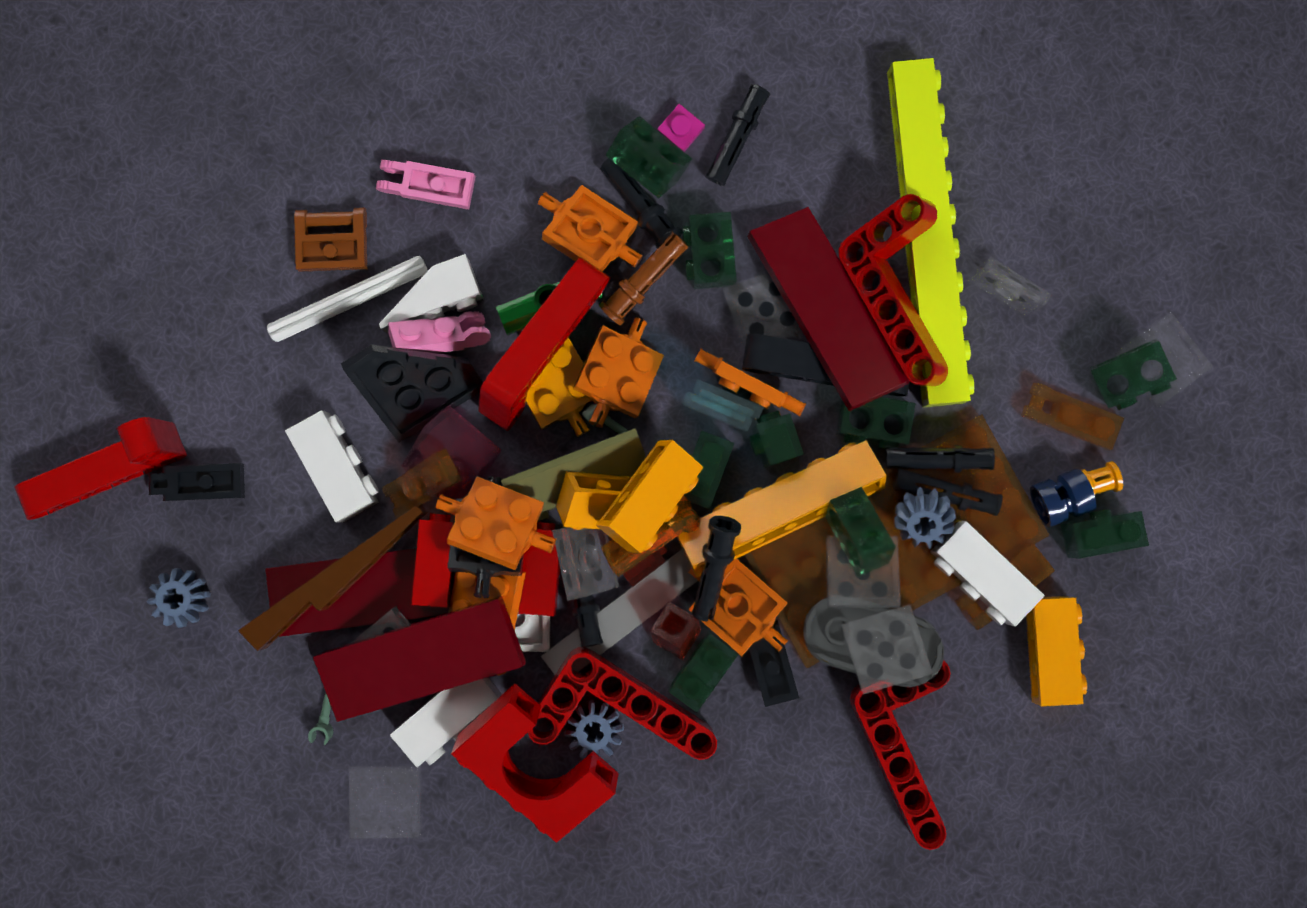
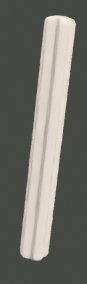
M420 256L413 257L267 325L268 333L273 341L279 342L423 276L428 271L427 266Z

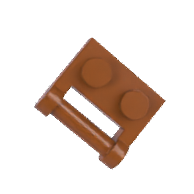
M365 207L354 208L353 211L308 213L307 210L295 211L296 270L304 272L367 269V212ZM353 225V233L308 234L309 228L314 226Z

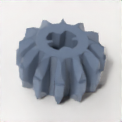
M919 487L917 496L906 492L904 502H898L896 505L895 527L900 529L902 540L912 538L914 548L920 542H925L926 546L930 549L933 545V540L944 544L946 534H952L954 531L955 509L950 507V500L947 496L938 498V491L935 488L929 494H924L923 489Z
M174 568L170 575L161 573L158 576L160 584H151L149 587L156 594V597L149 598L147 603L157 605L151 616L155 618L163 616V625L170 626L175 622L178 628L186 627L188 621L196 623L200 620L198 612H205L209 609L205 603L201 602V599L208 598L211 595L209 591L201 592L200 590L205 585L206 580L204 578L195 580V571L187 570L183 574L181 568ZM183 594V602H175L174 595Z
M590 699L588 712L581 704H578L575 710L579 717L571 715L567 721L575 727L565 729L564 735L567 737H577L570 742L569 748L573 750L581 745L583 748L580 752V758L582 759L587 756L588 750H593L600 756V749H603L606 755L611 756L613 749L609 742L614 745H621L622 738L614 733L623 731L624 724L612 723L619 717L620 713L618 710H615L607 716L605 713L608 710L609 704L606 702L602 703L601 709L598 711L596 710L595 700ZM593 722H597L600 724V731L603 735L599 736L597 733L596 738L588 736L589 729L585 726L589 723L590 727H592Z

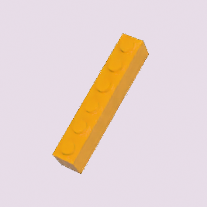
M866 440L859 444L850 443L842 447L838 454L827 459L823 457L815 459L807 465L806 469L795 474L793 472L786 473L768 487L754 488L748 491L744 498L734 503H722L716 506L712 513L700 519L699 517H693L686 520L675 532L697 578L701 576L705 564L702 549L705 543H708L711 531L708 528L711 517L727 516L741 524V532L735 537L733 545L735 560L885 489L886 473Z

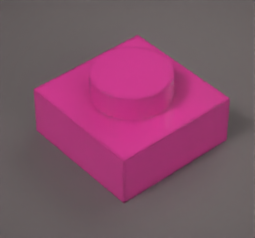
M678 104L658 127L657 133L683 154L705 129V124L682 105Z

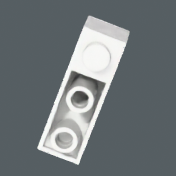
M466 254L433 265L379 323L380 328L388 333L389 322L428 318L431 320L445 317V312L456 308L458 312H463L476 307V301L483 299Z

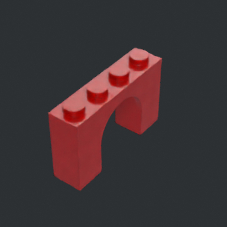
M430 513L429 520H419L411 605L450 607L455 572H450L448 569L450 545L447 544V538L453 527V522H450L451 515ZM537 522V532L556 538L552 552L549 553L531 545L524 553L522 571L526 572L518 614L556 615L563 531H555L556 524Z
M515 683L458 734L451 755L456 758L461 766L468 768L478 776L487 788L496 791L509 802L516 812H521L534 823L541 833L547 834L557 843L616 794L619 773L594 751L568 773L558 778L538 779L520 771L512 762L508 750L536 726L541 705Z

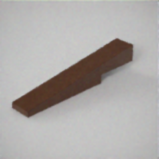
M414 506L238 630L239 633L257 651L268 648L310 606L313 605L318 611L327 610L428 512L423 506Z

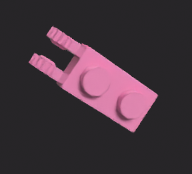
M381 160V170L404 176L402 184L378 180L376 183L378 191L401 195L403 198L463 209L470 208L476 178L474 173L411 161L402 163Z
M479 311L464 312L459 317L448 316L431 320L428 318L388 323V334L394 348L441 353L464 350V348L477 347L478 345L481 346L490 341L491 338L489 330L482 327L486 322L484 315H482V312L479 313Z

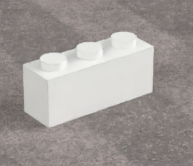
M321 410L285 430L335 522L343 523L379 503L375 494L379 493L378 487L369 474L364 476L358 465L362 463L361 456L354 445L348 446L342 434L346 430L336 414L331 416L329 412Z
M958 521L954 525L952 534H946L944 544L938 542L930 551L937 558L934 564L947 576L953 573L962 582L959 586L960 589L972 600L976 601L979 598L988 606L985 610L986 614L1000 626L1006 623L1016 627L1045 596L967 521Z
M488 677L443 690L390 734V736L416 767H419L424 761L430 766L446 752L442 746L451 738L456 741L458 734L496 701L502 693Z

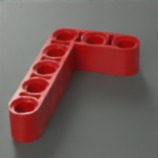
M907 194L848 236L839 247V258L909 381L915 385L938 386L947 378V363L887 261L893 254L930 229L937 219V209L931 201L914 194ZM920 205L919 217L916 220H912L913 209ZM891 226L892 234L885 241L884 232L887 227ZM861 246H863L864 254L859 261H857L856 253ZM879 274L880 284L874 290L872 286L873 279ZM893 303H896L897 313L891 319L889 309ZM912 332L914 343L908 349L905 340L907 335ZM926 362H929L932 370L930 376L925 379L922 374V368Z
M582 257L573 264L486 377L480 389L478 411L506 431L512 428L517 421L514 419L515 416L519 418L525 408L529 388L601 295L610 280L607 274Z
M141 417L128 421L116 428L121 439L120 442L17 484L14 488L26 519L33 520L48 515L47 511L51 514L80 502L79 498L85 500L111 489V485L116 487L144 475L143 471L147 474L162 466L176 462L175 458L177 461L185 458L187 453L175 423L151 417Z
M577 647L568 654L537 702L541 705L538 719H550L553 723L552 729L547 732H540L534 727L528 732L530 739L537 744L546 745L553 742L586 691L695 759H708L717 749L715 734L705 721L593 650L584 647ZM584 657L590 660L592 666L588 672L578 673L572 667L573 662L578 658ZM610 676L621 680V686L614 692L606 691L602 687L603 681ZM565 687L572 692V698L565 703L556 701L553 697L554 691ZM639 695L647 696L651 699L650 705L644 710L634 709L631 704L635 697ZM669 714H675L680 718L678 725L672 729H667L661 725L663 718ZM698 733H705L709 736L708 742L702 747H695L691 744L692 738Z
M944 660L936 678L918 686L907 687L902 694H893L892 684L870 679L857 685L850 695L851 706L910 834L921 847L929 850L937 849L943 845L946 840V828L892 711L945 686L950 679L951 672ZM866 692H874L876 702L870 709H862L859 703L861 696ZM883 724L889 725L891 730L889 737L884 741L875 740L874 734L877 727ZM896 757H904L905 767L898 773H891L889 769L891 761ZM914 789L919 790V800L913 805H906L904 799L907 792ZM928 822L934 823L933 833L928 837H921L919 834L921 826Z

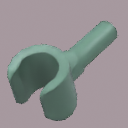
M591 404L582 412V415L588 422L597 404ZM607 415L604 422L606 426L618 434L629 431Z
M326 693L319 721L308 734L310 743H313L316 739V730H320L325 734L324 745L333 736V727L329 723L331 705Z

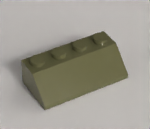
M635 428L502 479L501 482L503 487L544 502L543 510L537 521L540 522L550 518L548 511L556 508L566 471L632 477L646 458Z

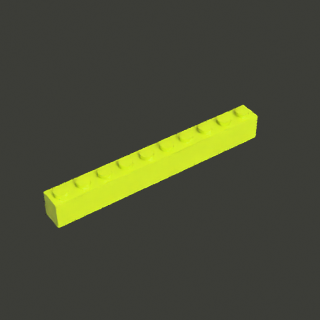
M934 58L892 62L887 72L900 198L907 194H914L931 201L937 209L935 224L905 246L911 302L948 366V375L942 384L938 386L920 385L922 407L963 404L971 401L970 395L974 394V379L972 374H968L966 362L970 360L971 350L969 341L964 340L963 327L967 324V313L965 306H960L959 293L963 291V277L961 272H957L955 260L959 258L960 248L957 238H953L952 225L956 222V211L954 204H949L948 191L952 189V175L950 170H946L945 158L948 157L949 146L947 137H942L941 124H944L945 121L944 105L938 102L937 92L941 89V73L939 69L935 70ZM920 205L913 209L912 220H916L919 217ZM926 362L922 368V374L925 379L930 376L932 370L929 362Z

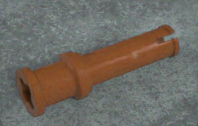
M672 232L629 279L625 278L619 282L620 287L607 301H601L599 307L610 319L621 326L625 322L623 318L636 304H642L645 301L644 298L646 296L644 294L689 246L676 233Z

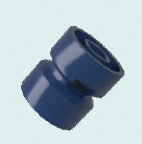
M1078 468L1059 475L1057 482L1048 479L1030 487V496L1036 513L1047 528L1067 521L1069 514L1078 517L1096 509V498L1092 486L1086 475Z

